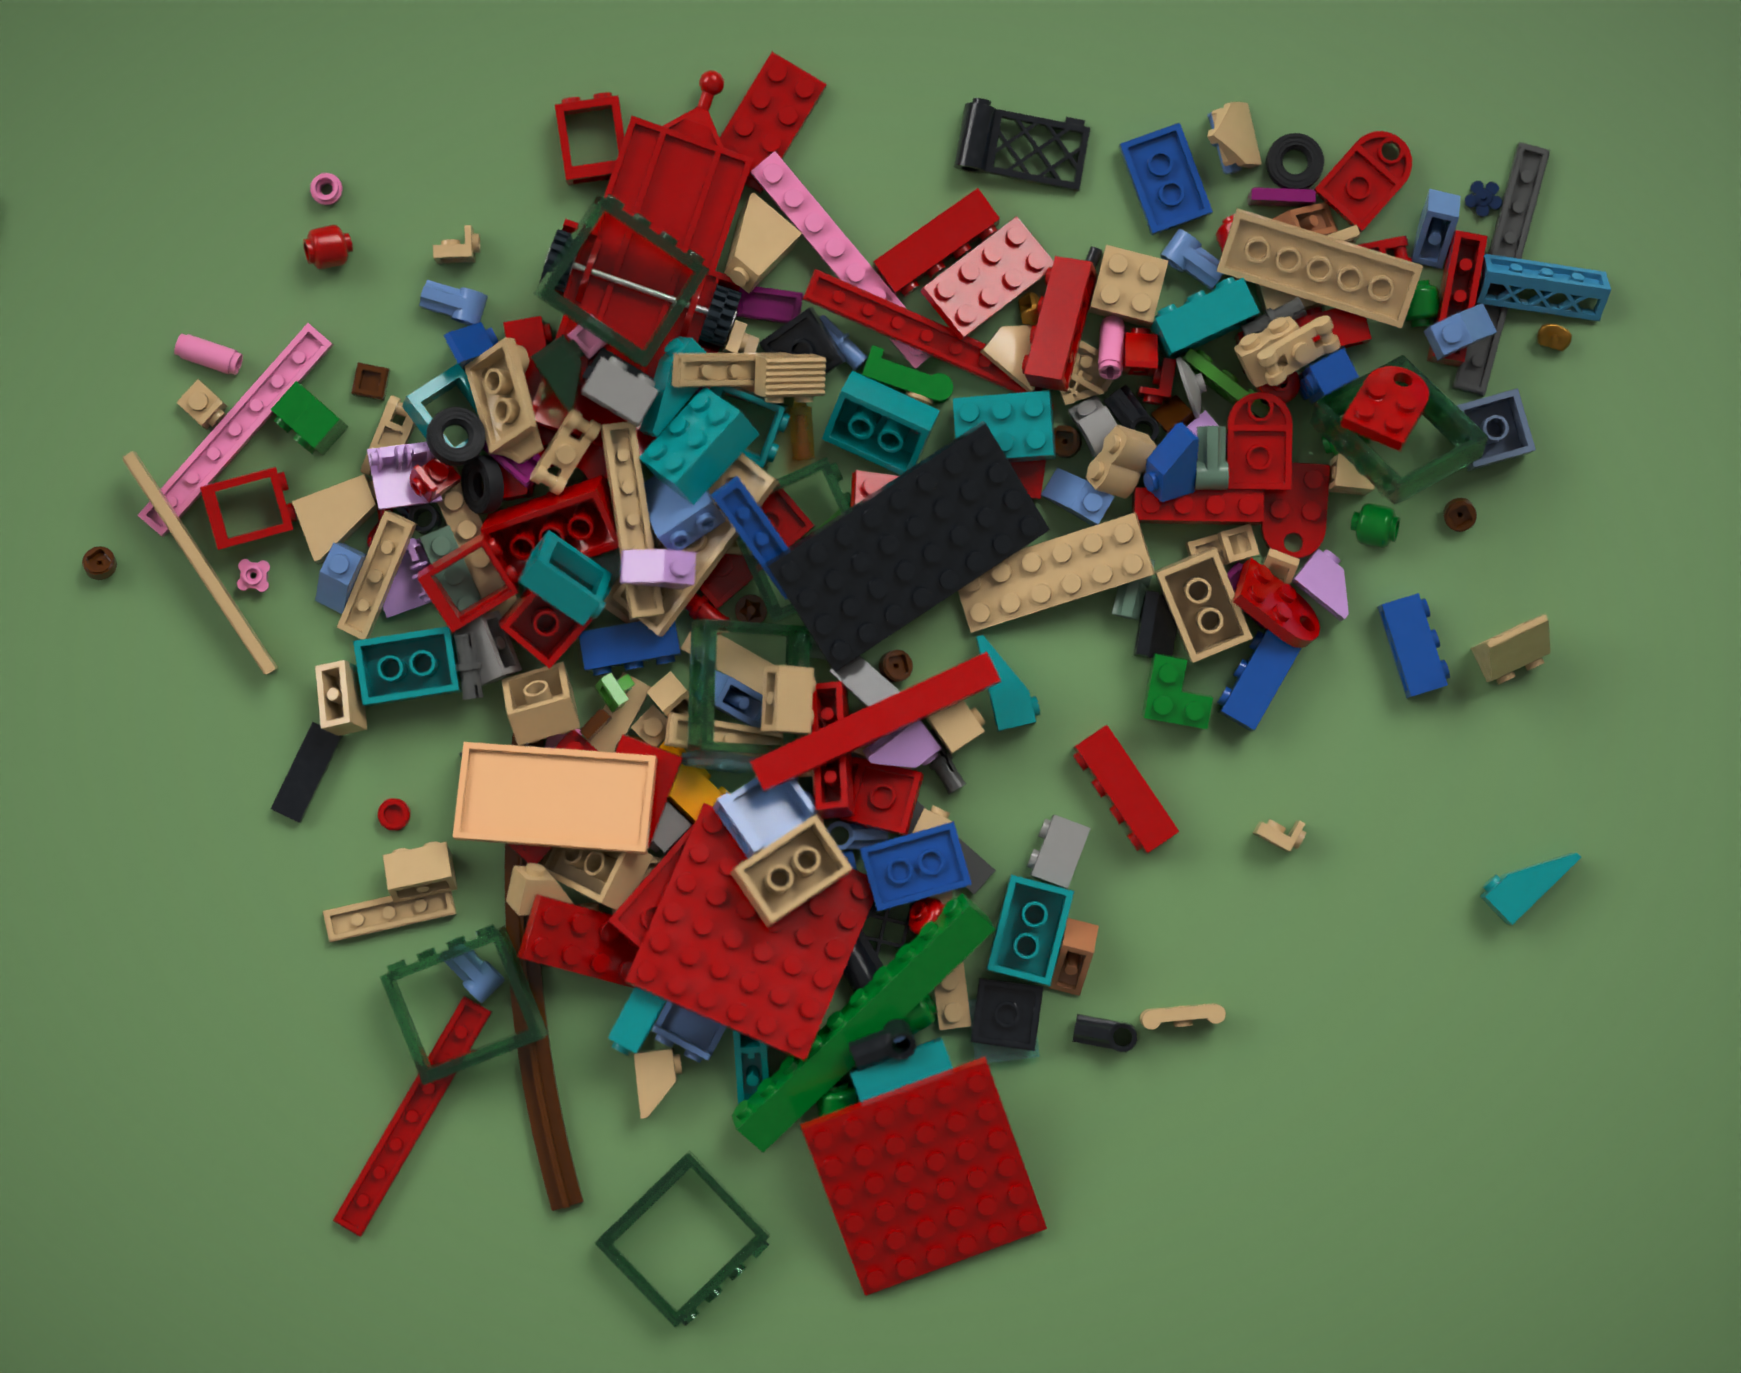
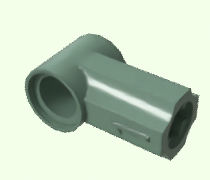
M1198 426L1197 437L1199 438L1195 490H1227L1229 466L1228 461H1225V427Z
M1151 559L1154 568L1155 560ZM1152 576L1118 586L1112 614L1127 619L1139 620L1146 588H1149Z

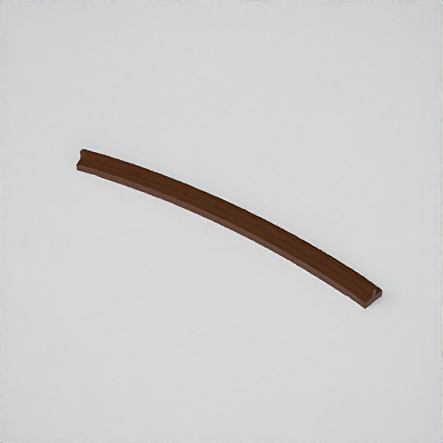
M513 733L512 745L518 746ZM546 738L535 743H526L519 746L544 748ZM505 843L506 940L516 1044L534 1143L552 1211L582 1203L584 1199L573 1162L556 1082L546 1015L542 964L517 957L530 915H518L506 902L513 866H526L528 863Z

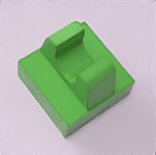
M609 673L598 681L595 688L613 713L623 707L629 700L625 693L631 690L635 683L629 674L616 680L613 674Z

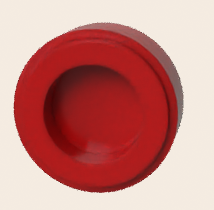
M388 799L378 809V820L388 830H401L408 825L411 819L410 807L401 799Z

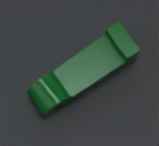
M872 345L862 373L863 376L905 394L906 391L920 394L933 400V403L941 404L950 399L953 393V382L949 376L943 373L929 375L883 359L884 349Z

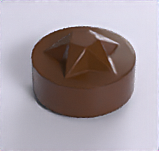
M1068 425L1054 428L1056 455L1062 458L1075 456L1082 446L1080 433Z
M1455 498L1446 504L1443 516L1450 529L1462 532L1474 525L1477 513L1471 501L1465 498Z
M102 546L88 550L82 560L86 574L95 580H103L110 577L117 567L113 552Z
M749 594L738 600L735 606V614L738 621L744 626L756 627L766 619L767 606L761 597Z
M896 649L886 652L879 661V671L889 682L897 683L903 681L912 673V660L902 650Z

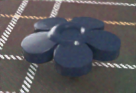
M1475 181L1471 184L1470 189L1473 194L1465 197V204L1468 208L1476 207V214L1479 217H1486L1489 214V207L1493 210L1501 207L1502 199L1499 196H1494L1499 192L1498 184L1493 181L1489 182L1485 189L1481 181Z

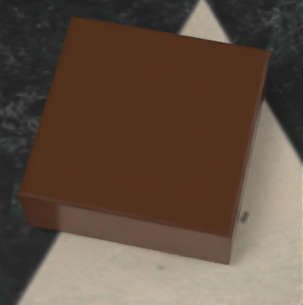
M358 362L351 394L384 401L390 369Z
M1177 395L1151 413L1157 424L1167 434L1177 423L1182 422L1187 426L1196 419L1190 408Z
M599 709L580 729V733L587 740L591 741L612 717L604 709Z

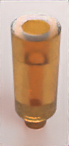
M793 397L794 407L789 408V415H791L789 421L792 460L815 459L812 407H807L806 402L794 401Z

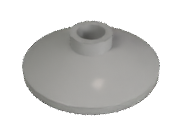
M1178 356L1176 361L1195 418H1199L1202 404L1201 393L1207 391L1202 373L1195 375L1190 366Z

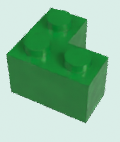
M297 381L271 408V411L277 415L273 421L287 433L293 429L297 433L293 439L311 454L317 450L324 455L349 427Z
M1153 653L1142 710L1143 718L1208 729L1213 697L1211 695L1182 690L1187 659Z

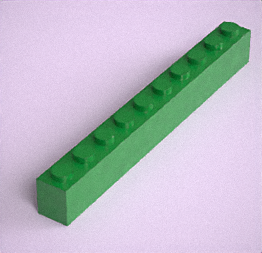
M963 893L947 902L943 912L935 922H927L921 928L919 935L911 943L903 945L898 950L896 957L887 966L879 968L875 972L873 979L864 988L856 990L849 1002L840 1011H835L830 1015L826 1025L817 1032L805 1061L793 1056L787 1057L782 1062L780 1069L771 1078L764 1079L759 1084L757 1091L748 1100H743L737 1105L734 1113L731 1115L736 1130L764 1153L856 1064L848 1043L883 1030L886 1023L891 1020L903 1019L995 930L989 917Z

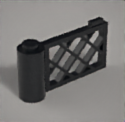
M973 98L971 103L965 104L954 167L966 172L987 173L1079 191L1090 127H1085V120L1066 117L1065 122L996 109L991 106V101ZM1002 118L1015 121L1021 130L1020 133L1008 141L1000 131ZM1023 123H1028V124H1032V125H1030L1029 127L1025 128V126L1023 125ZM1037 125L1046 127L1052 136L1050 140L1038 147L1029 134V131ZM1054 129L1063 130V131L1060 132L1059 134H1056V132L1054 131ZM1067 132L1082 134L1080 146L1069 153L1060 137ZM1024 135L1034 151L1020 160L1010 144ZM998 137H999V139L1001 140V142H1002L1003 144L997 148ZM1055 141L1065 157L1051 166L1041 150ZM1006 147L1016 163L1007 169L994 167L995 154ZM1036 153L1047 168L1039 175L1030 174L1023 162ZM1076 153H1078L1077 163L1072 157ZM1068 160L1075 170L1073 182L1061 180L1054 168ZM1019 166L1022 172L1014 171L1013 169ZM1050 172L1053 178L1045 177L1044 175Z
M918 901L908 902L910 906L906 922L888 918L890 908L885 909L884 916L875 914L879 912L876 906L870 909L867 918L872 917L883 921L878 938L866 936L863 930H861L843 971L854 992L864 988L873 979L875 972L884 966L878 957L881 943L898 947L899 949L905 945L908 928L910 927V910ZM887 921L904 925L900 944L882 940ZM869 940L877 942L876 950H874Z

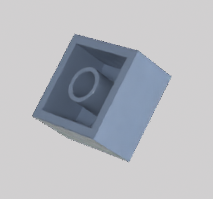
M1518 388L1456 405L1450 410L1467 471L1525 456L1536 450Z

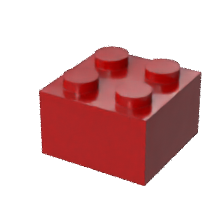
M527 588L498 623L506 633L550 669L591 623L592 619L590 617L582 626Z

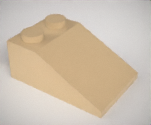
M1546 614L1527 620L1471 647L1472 653L1487 682L1496 679L1499 685L1516 677L1513 671L1525 666L1528 671L1545 663L1542 657L1550 654L1549 622Z
M552 847L546 853L540 865L544 866L555 880L617 910L639 886L654 855L650 853L638 854Z

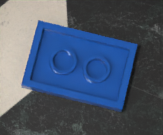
M1180 122L1119 145L1151 235L1212 214V208Z
M954 821L860 848L877 911L972 884Z

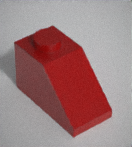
M1131 328V333L1125 332L1124 368L1121 375L1153 377L1158 369V334H1150V329Z

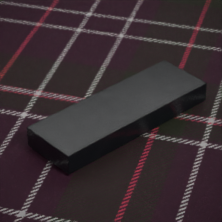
M312 722L271 810L296 822H302L341 742L342 735L337 736L323 730L321 725Z

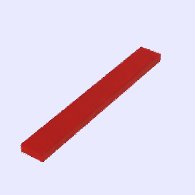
M818 269L813 271L802 300L1013 393L1027 392L980 353L986 346L985 343L969 336L960 341L949 327ZM1035 387L1032 392L1042 391L1043 388Z
M988 652L982 653L750 761L765 793L1001 683V679Z
M463 996L334 1217V1222L360 1237L363 1235L492 1014L491 1010L467 996Z

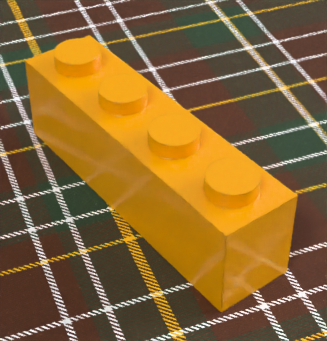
M664 741L659 748L684 757L668 801L692 824H695L703 804L706 803L713 807L716 800L728 791L722 786L719 789L709 781L711 775L700 764L694 766L686 759L688 753L685 749L665 746Z

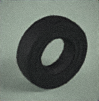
M1301 133L1286 134L1278 138L1270 147L1266 157L1267 172L1271 180L1280 188L1307 189L1321 176L1324 168V155L1319 144L1310 136ZM1298 150L1306 156L1307 168L1300 174H1291L1286 171L1283 166V157L1287 152Z
M450 407L437 413L429 423L426 433L430 452L437 460L450 466H462L475 460L481 453L486 438L481 420L470 410L461 407ZM452 425L464 428L468 434L467 444L461 448L449 446L444 439V430Z
M480 455L472 462L464 465L462 469V494L467 506L474 513L485 514L494 512L503 501L504 480L502 471L496 460L491 456ZM481 476L484 483V493L481 487Z

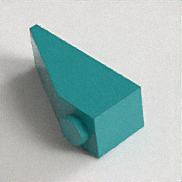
M679 336L670 341L665 347V354L658 362L653 380L656 383L654 388L659 390L645 415L640 428L644 435L658 437L699 388L672 386L674 353H707L693 338Z
M984 635L977 636L976 642L979 655L988 652L1001 679V683L988 688L997 732L1036 723L1035 716L1041 715L1037 697L1030 696L1028 688Z
M1569 853L1502 874L1500 877L1495 874L1483 885L1485 892L1480 897L1506 924L1513 925L1582 857L1578 853Z
M733 1030L739 1104L743 1100H748L757 1091L759 1084L764 1079L769 1078L768 1045Z

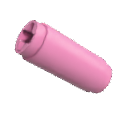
M1105 317L1100 325L1098 370L1100 376L1108 380L1119 378L1124 368L1125 325L1120 317Z
M180 334L174 349V354L180 356L181 359L228 375H237L243 361V354L238 353L237 350L190 334Z

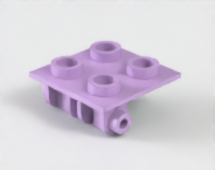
M427 442L367 449L378 510L428 504L424 496L420 497L414 492L409 479L414 466L419 464L421 467L435 458L430 452ZM442 495L430 503L442 502Z
M412 538L386 597L383 609L387 618L432 602L417 579L418 572L430 565L419 539Z

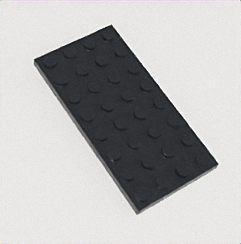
M982 421L765 564L831 668L837 671L1050 529L989 427Z

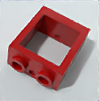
M611 92L594 94L593 99L581 101L580 97L562 99V104H555L565 178L568 186L610 180L616 160L578 166L572 165L565 115L612 108L619 152L625 136L619 96H612Z
M276 466L200 486L218 550L293 530L292 522L298 521L293 503L286 504L283 491L289 490L284 471L277 473ZM270 477L283 523L228 538L216 491Z
M485 532L418 572V581L452 633L519 593L518 581L520 577L511 564L505 565L500 557L504 553L494 537L489 539ZM482 547L505 585L459 612L436 574Z

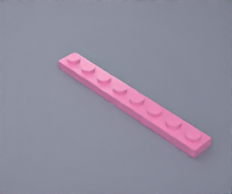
M775 151L750 171V174L791 223L802 232L801 235L838 279L906 308ZM888 338L913 369L919 367L930 357Z
M309 323L304 326L161 488V491L179 518L202 495L200 486L211 484L273 415L274 412L271 411V408L295 381L300 384L334 346ZM149 501L138 516L160 536L165 537L169 530Z

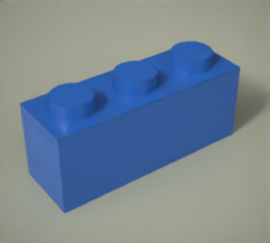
M1342 348L1314 363L1299 374V394L1304 401L1308 399L1312 405L1342 389L1359 377L1345 349Z
M1417 593L1377 606L1406 698L1447 686L1446 679L1450 678V673L1446 661H1440L1436 649L1440 647V641L1436 630H1430L1427 617L1431 615L1426 599H1420V595Z
M676 620L663 637L655 634L641 621L587 630L579 635L584 669L587 672L592 671L593 676L612 673L611 667L623 665L625 671L644 668L643 662L656 660L657 665L676 662L675 656L682 655Z
M1267 628L1263 633L1257 631L1249 645L1253 652L1247 661L1243 658L1241 659L1233 673L1237 680L1232 688L1225 687L1217 701L1221 705L1218 713L1250 731H1254L1301 650V648L1285 643Z

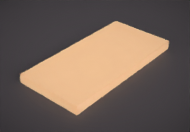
M464 742L452 837L455 840L647 854L658 758L653 755Z

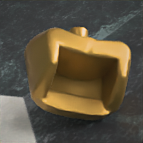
M1028 292L1018 299L1023 324L1037 325L1039 315L1037 309L1039 296L1036 293Z
M1553 323L1542 325L1537 334L1539 345L1559 351H1564L1572 340V335L1566 328Z

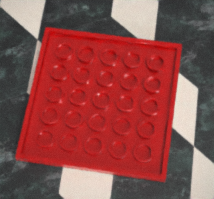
M704 803L625 979V983L805 1061L874 902L868 876L852 869L849 874L767 928L731 875L735 867L748 859L713 807Z
M985 1056L800 1124L865 1296L1047 1229Z

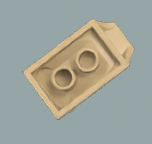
M503 338L465 365L464 368L479 419L485 429V439L489 453L508 457L521 464L544 448L524 375L529 366L528 353L523 346L516 345L514 338Z

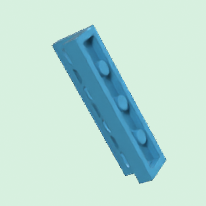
M1484 254L1481 270L1483 278L1477 292L1476 302L1600 321L1611 292V287L1607 274L1604 271ZM1490 283L1504 285L1507 289L1498 295L1487 294ZM1528 288L1534 289L1537 295L1525 300L1519 299L1517 293ZM1556 293L1566 294L1568 297L1567 300L1559 304H1552L1547 298ZM1586 298L1597 299L1594 310L1581 308L1578 303Z

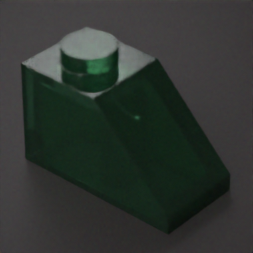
M564 335L532 355L531 359L546 383L569 413L571 409L576 408L583 370L580 358L584 354L573 339L568 342Z

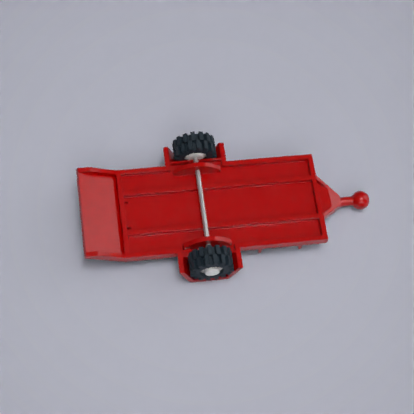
M709 70L701 75L699 87L702 93L697 107L669 123L661 126L631 116L594 227L592 228L565 218L562 230H557L544 263L540 284L543 285V288L538 298L564 306L566 309L532 403L537 425L558 431L571 409L582 413L581 417L589 422L594 420L601 424V426L628 422L582 395V389L586 384L582 381V376L587 367L591 366L597 354L589 360L567 335L590 314L613 336V339L603 348L652 378L655 377L659 360L665 354V347L670 341L679 336L693 338L707 353H718L720 347H724L729 329L731 330L737 314L736 309L742 293L739 292L740 286L736 285L726 274L716 271L754 158L722 146L709 113L714 96L721 93L724 88V78L719 72ZM640 424L639 427L635 426L639 454L641 455L657 437L644 435L640 431ZM575 428L570 435L579 439L583 432ZM600 429L598 435L591 443L603 447Z

